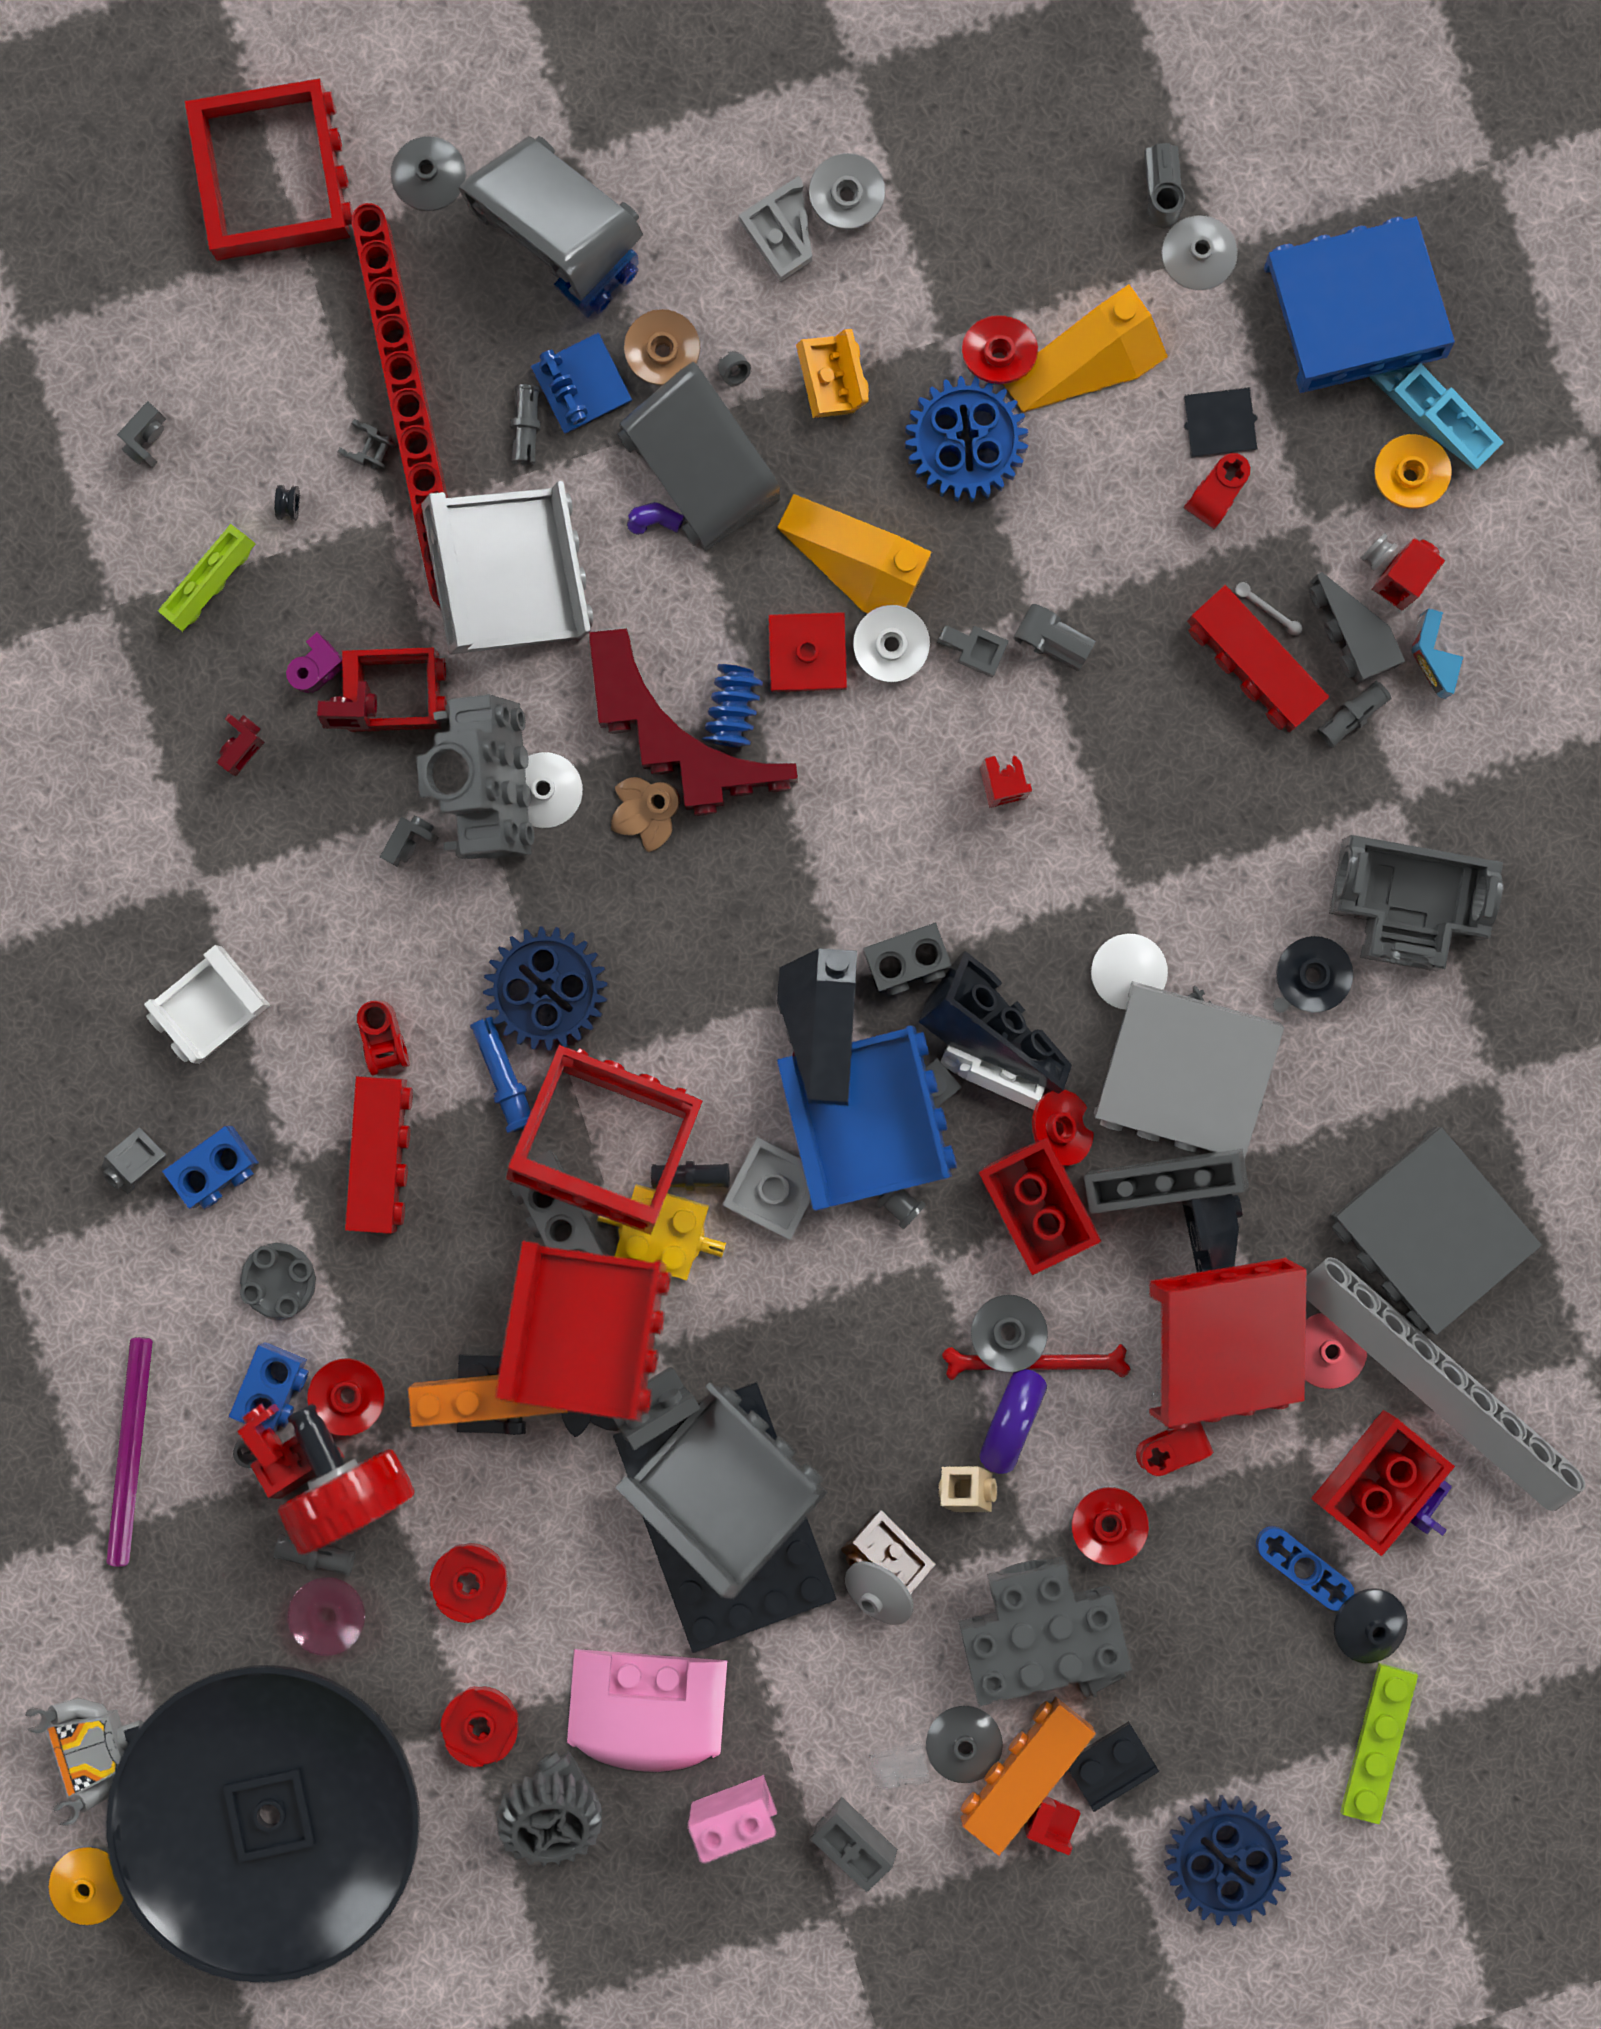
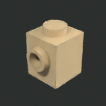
M942 1467V1479L939 1482L941 1506L953 1512H991L992 1502H995L997 1498L996 1480L992 1478L991 1472L981 1467Z

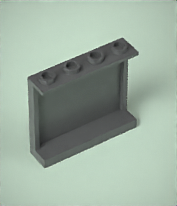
M1432 1127L1422 1136L1424 1139L1339 1212H1332L1330 1214V1217L1335 1221V1224L1331 1226L1332 1230L1345 1244L1352 1241L1360 1251L1356 1258L1368 1272L1372 1274L1376 1270L1385 1280L1381 1285L1385 1293L1395 1303L1402 1300L1410 1310L1406 1314L1408 1320L1421 1332L1426 1329L1429 1333L1435 1335L1440 1333L1542 1246L1442 1127Z
M708 1383L705 1387L711 1393L699 1405L701 1409L686 1419L635 1478L625 1476L615 1488L721 1596L734 1599L828 1492L819 1484L823 1480L820 1474L807 1463L801 1467L792 1458L796 1453L795 1450L782 1438L778 1437L774 1440L765 1432L769 1425L754 1411L751 1410L747 1414L738 1405L742 1399L730 1387L724 1385L720 1388Z

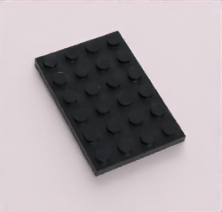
M757 1381L733 1390L742 1399L738 1405L747 1414L751 1410L758 1414L769 1425L765 1432L776 1440L778 1437ZM687 1418L635 1450L624 1439L621 1432L614 1434L613 1438L627 1476L635 1478ZM642 1515L692 1654L837 1600L807 1517L733 1599L721 1596Z

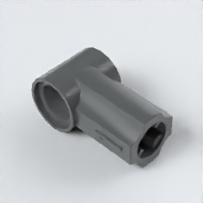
M1160 143L1146 148L1144 152L1148 193L1147 215L1148 219L1155 226L1167 228L1175 224L1179 219L1185 202V193L1181 187L1178 146H1173L1170 143ZM1167 200L1173 204L1174 208L1163 209L1157 202Z
M1031 604L1013 637L1019 644L1025 642L1035 648L1034 652L1038 654L1046 653L1077 671H1080L1096 642L1061 622V618L1058 615L1037 604Z

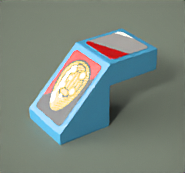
M1428 608L1420 614L1411 652L1437 696L1446 699L1455 692L1463 656L1434 649L1443 612Z

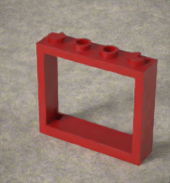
M320 78L184 101L209 250L217 261L351 238L349 225H352L353 208L351 202H344L342 190L349 188L345 166L338 165L336 152L343 151L339 129H332L330 115H336V106L333 101L332 91L326 92ZM312 101L332 218L228 235L208 119Z
M559 1045L509 1164L506 1180L651 1235L703 1100L686 1094L687 1089H672L660 1084L657 1078L651 1075L640 1074L638 1076L625 1071V1068L615 1061L604 1060L602 1062L589 1057V1054L581 1048L577 1052ZM563 1072L683 1118L650 1206L527 1159Z

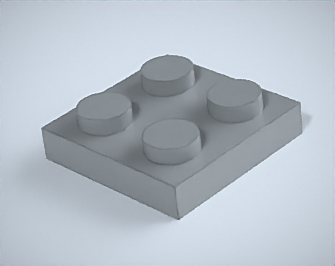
M757 1137L722 1205L791 1240L811 1201L801 1159Z

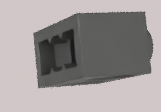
M936 922L863 948L877 992L886 990L888 997L909 990L907 982L922 977L924 984L943 978L945 977L943 969L951 966ZM924 944L932 946L937 954L936 961L928 966L920 964L915 957L917 947ZM892 957L900 963L901 971L897 977L886 978L880 973L879 964L884 958Z

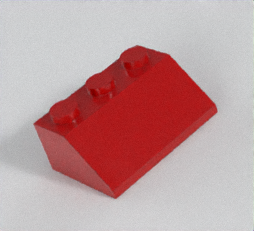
M1048 1137L1022 1147L986 1165L978 1172L1032 1276L1101 1243V1239Z
M1383 1410L1311 1499L1382 1557L1455 1466L1398 1418Z

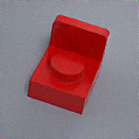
M262 1404L242 1417L246 1425L237 1430L264 1469L284 1455L279 1449L283 1445L278 1435L270 1427L265 1430L261 1424L279 1411L275 1404L268 1409H265Z

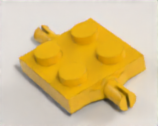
M636 1184L631 1199L650 1206L656 1190ZM669 1193L665 1197L651 1235L602 1216H598L597 1219L598 1222L619 1227V1242L614 1257L648 1262L659 1260L667 1265L666 1272H671V1276L683 1280H688L692 1263L700 1251L722 1258L723 1250L726 1246V1242L704 1237V1223L709 1205Z

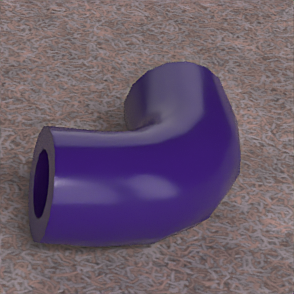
M1023 1369L1013 1372L980 1450L979 1457L981 1463L989 1471L997 1474H1007L1016 1467L1047 1391L1046 1381L1040 1374L1032 1370Z

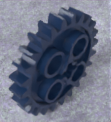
M540 926L538 937L535 938L529 930L525 929L523 942L520 943L515 937H510L513 947L510 951L503 947H498V951L503 956L501 962L497 960L489 961L497 971L496 974L484 975L485 979L494 982L493 988L483 991V994L493 996L495 999L494 1002L486 1006V1009L499 1011L500 1014L493 1020V1023L497 1025L506 1022L508 1024L503 1033L505 1036H509L517 1031L516 1043L522 1045L529 1037L531 1038V1048L537 1050L541 1040L545 1041L549 1051L553 1050L554 1041L557 1039L563 1047H568L569 1035L581 1041L582 1035L579 1029L582 1026L589 1030L594 1029L592 1023L588 1020L591 1015L595 1017L603 1016L595 1006L596 1003H606L608 1001L605 997L598 995L599 989L609 986L607 982L598 981L597 976L606 971V969L600 966L593 967L592 963L596 961L599 955L596 952L585 955L584 952L589 943L583 941L575 946L576 934L573 932L569 933L565 940L561 939V929L558 927L554 929L552 936L548 937L545 928ZM543 951L551 952L554 957V965L547 972H539L534 964L536 956ZM525 965L542 981L549 982L552 979L554 981L551 986L552 990L572 1006V1011L567 1012L547 995H543L540 998L538 994L541 989L520 971V966ZM572 976H578L583 982L581 994L573 998L566 996L563 990L565 980ZM517 980H524L529 987L527 997L521 1001L513 1000L509 993L511 984ZM545 1005H553L558 1013L556 1022L551 1026H543L538 1019V1012Z
M1219 1795L1218 1806L1214 1807L1205 1798L1204 1810L1201 1812L1191 1805L1190 1811L1193 1818L1188 1820L1185 1817L1179 1816L1178 1820L1183 1827L1182 1831L1174 1829L1169 1831L1176 1844L1165 1845L1166 1852L1174 1856V1858L1165 1860L1164 1865L1167 1870L1175 1871L1167 1879L1171 1886L1179 1885L1174 1892L1177 1899L1181 1900L1188 1897L1185 1906L1189 1912L1199 1906L1198 1914L1203 1921L1210 1913H1213V1919L1216 1925L1219 1926L1224 1916H1228L1232 1926H1236L1238 1915L1241 1914L1244 1915L1248 1923H1251V1911L1254 1909L1263 1916L1266 1915L1263 1903L1268 1901L1271 1904L1277 1905L1278 1902L1273 1895V1891H1286V1887L1279 1877L1291 1876L1288 1867L1281 1864L1292 1860V1856L1288 1851L1281 1850V1848L1288 1844V1840L1284 1835H1277L1281 1830L1278 1822L1268 1823L1271 1815L1266 1809L1256 1815L1257 1805L1252 1800L1243 1808L1239 1796H1235L1232 1804L1228 1805L1223 1795ZM1229 1825L1234 1827V1833L1229 1839L1219 1840L1216 1838L1217 1832L1222 1826ZM1203 1837L1208 1838L1227 1858L1233 1857L1238 1867L1253 1877L1254 1882L1248 1883L1229 1864H1222L1218 1855L1203 1844L1201 1839ZM1261 1851L1264 1853L1263 1859L1259 1864H1246V1859L1251 1852ZM1205 1855L1210 1857L1209 1863L1204 1869L1196 1870L1191 1868V1864L1197 1856ZM1237 1881L1239 1883L1235 1893L1231 1895L1221 1893V1888L1226 1882Z

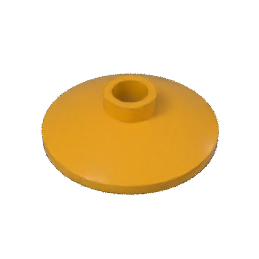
M1418 434L1402 435L1388 442L1380 451L1374 467L1375 481L1382 495L1391 503L1407 509L1424 508L1439 500L1447 490L1452 475L1450 459L1442 446L1433 439ZM1406 470L1414 471L1417 475V480L1408 481L1404 477V472Z
M91 1847L72 1850L56 1863L49 1879L51 1901L59 1914L73 1923L80 1925L101 1923L110 1918L119 1909L123 1901L114 1878L109 1854L103 1850ZM78 1885H87L90 1889V1894L88 1896L81 1895L78 1891Z

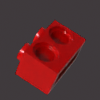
M1413 538L1396 554L1372 587V590L1403 611L1420 597L1446 560L1439 556L1440 551L1432 543L1423 539L1419 541Z

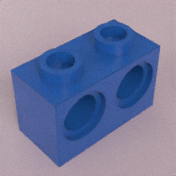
M225 1126L162 1172L189 1209L201 1205L203 1210H205L223 1197L220 1190L232 1183L234 1187H237L254 1175L251 1168L259 1162L233 1126ZM227 1148L232 1149L237 1155V1164L231 1170L225 1168L221 1162V1155ZM196 1170L203 1173L206 1179V1185L200 1192L195 1191L190 1185V1177Z
M266 1342L259 1344L231 1409L229 1418L246 1424L242 1417L256 1408L259 1397L269 1399L272 1405L275 1404L279 1411L261 1423L265 1430L270 1427L276 1432L280 1426L286 1428L289 1423L287 1420L288 1416L293 1414L294 1406L289 1405L294 1390L301 1392L309 1374V1371L304 1369L307 1359ZM275 1361L282 1362L287 1367L288 1376L285 1381H278L272 1376L271 1366Z

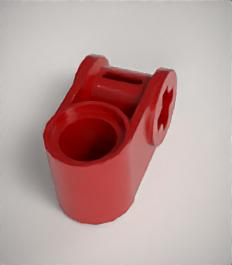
M1238 453L1224 455L1213 467L1206 479L1202 480L1183 508L1215 530L1233 505V500L1250 476L1251 467L1248 460ZM1233 466L1237 469L1235 472L1236 477L1229 481L1224 476L1227 473L1226 470Z
M382 1000L369 1001L363 1004L357 1013V1023L363 1042L365 1061L370 1074L375 1076L378 1075L379 1070L401 1065L403 1068L409 1067L410 1060L405 1040L400 1033L393 1007ZM374 1007L381 1008L386 1015L385 1024L379 1029L372 1027L368 1022V1013ZM394 1052L393 1055L383 1058L379 1057L380 1054Z
M1201 1421L1188 1423V1426L1182 1429L1167 1428L1165 1431L1146 1438L1136 1448L1135 1456L1141 1468L1154 1476H1163L1184 1466L1202 1461L1211 1456L1214 1451ZM1154 1448L1164 1452L1159 1457L1160 1464L1158 1465L1148 1461V1459L1153 1457L1151 1450Z

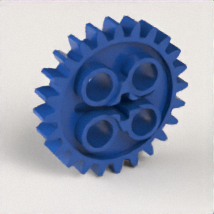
M959 376L957 387H952L950 382L945 379L943 381V392L940 393L933 386L930 387L929 396L931 401L922 397L918 399L917 404L922 412L911 410L909 418L916 424L906 425L905 433L915 438L905 441V449L916 450L915 453L909 456L908 462L909 464H921L915 476L917 478L926 474L929 476L926 485L927 489L938 483L941 485L940 497H943L950 489L954 490L955 501L959 500L962 492H967L970 502H974L976 491L980 490L987 499L990 496L991 485L999 491L1003 490L1004 482L1002 477L1011 481L1014 480L1016 474L1010 466L1021 468L1024 460L1016 453H1026L1028 445L1018 440L1027 437L1028 429L1017 427L1024 421L1025 415H1013L1012 412L1015 410L1018 402L1017 400L1008 403L1004 402L1007 392L1005 388L994 394L992 392L993 383H988L985 388H980L979 378L975 376L971 386H966L963 376ZM961 406L967 408L968 435L970 438H973L970 448L973 465L972 472L966 470L965 442L963 439H960L963 429L960 413ZM979 411H986L990 413L994 421L990 425L982 426L976 423L973 415ZM941 415H949L955 420L956 425L946 430L940 428L935 420ZM989 448L996 453L997 460L990 464L984 463L978 458L977 452L981 449ZM945 452H952L958 456L960 463L954 467H946L940 462L939 457Z

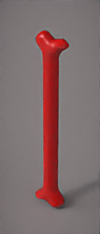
M1119 1344L1109 1354L1041 1355L1034 1364L1026 1368L1028 1370H1110L1119 1377H1125L1131 1370L1125 1361L1127 1350L1122 1344ZM953 1347L947 1348L942 1354V1358L948 1363L946 1375L949 1380H954L959 1373L965 1370H996L985 1364L978 1355H964Z

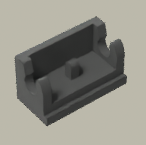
M843 1797L833 1805L831 1813L826 1818L823 1816L818 1821L814 1834L810 1838L866 1893L893 1868L898 1850Z

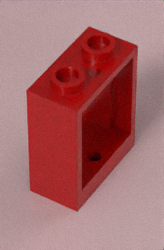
M434 647L343 650V697L349 698L353 702H357L358 681H364L363 665L427 663L429 717L370 719L369 730H347L350 732L441 729V722L434 720V712L445 711L444 706L447 704L446 696H440V681H446L445 658H439V653Z

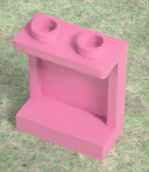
M764 1775L692 1802L688 1827L700 1860L703 1863L775 1836V1828L771 1816L777 1815V1810Z

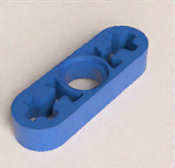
M1269 1526L1258 1534L1256 1538L1258 1553L1327 1608L1339 1611L1344 1602L1354 1595V1588L1349 1580L1282 1528ZM1279 1535L1282 1536L1280 1544L1290 1553H1292L1294 1546L1299 1548L1290 1555L1286 1567L1281 1565L1286 1558L1275 1550L1270 1554L1266 1553L1269 1546L1265 1541L1269 1536L1273 1539H1276ZM1304 1557L1312 1559L1315 1564L1314 1573L1308 1578L1297 1577L1294 1572L1295 1563ZM1325 1569L1329 1573L1323 1578L1333 1586H1338L1340 1582L1343 1583L1341 1591L1344 1593V1596L1341 1600L1336 1597L1331 1601L1327 1600L1330 1593L1318 1583ZM1318 1583L1315 1591L1311 1589L1312 1586Z

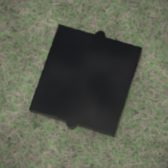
M1250 387L1184 395L1187 418L1184 429L1188 430L1191 457L1258 449L1254 423L1258 417L1253 414Z

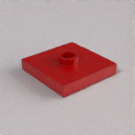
M845 612L769 615L771 692L847 690Z

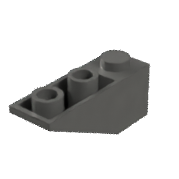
M1323 572L1317 574L1311 580L1313 586L1309 588L1311 600L1317 609L1322 608L1328 621L1324 623V628L1331 643L1337 642L1343 656L1339 658V661L1347 678L1353 677L1355 684H1359L1394 669L1405 662L1394 634L1387 623Z

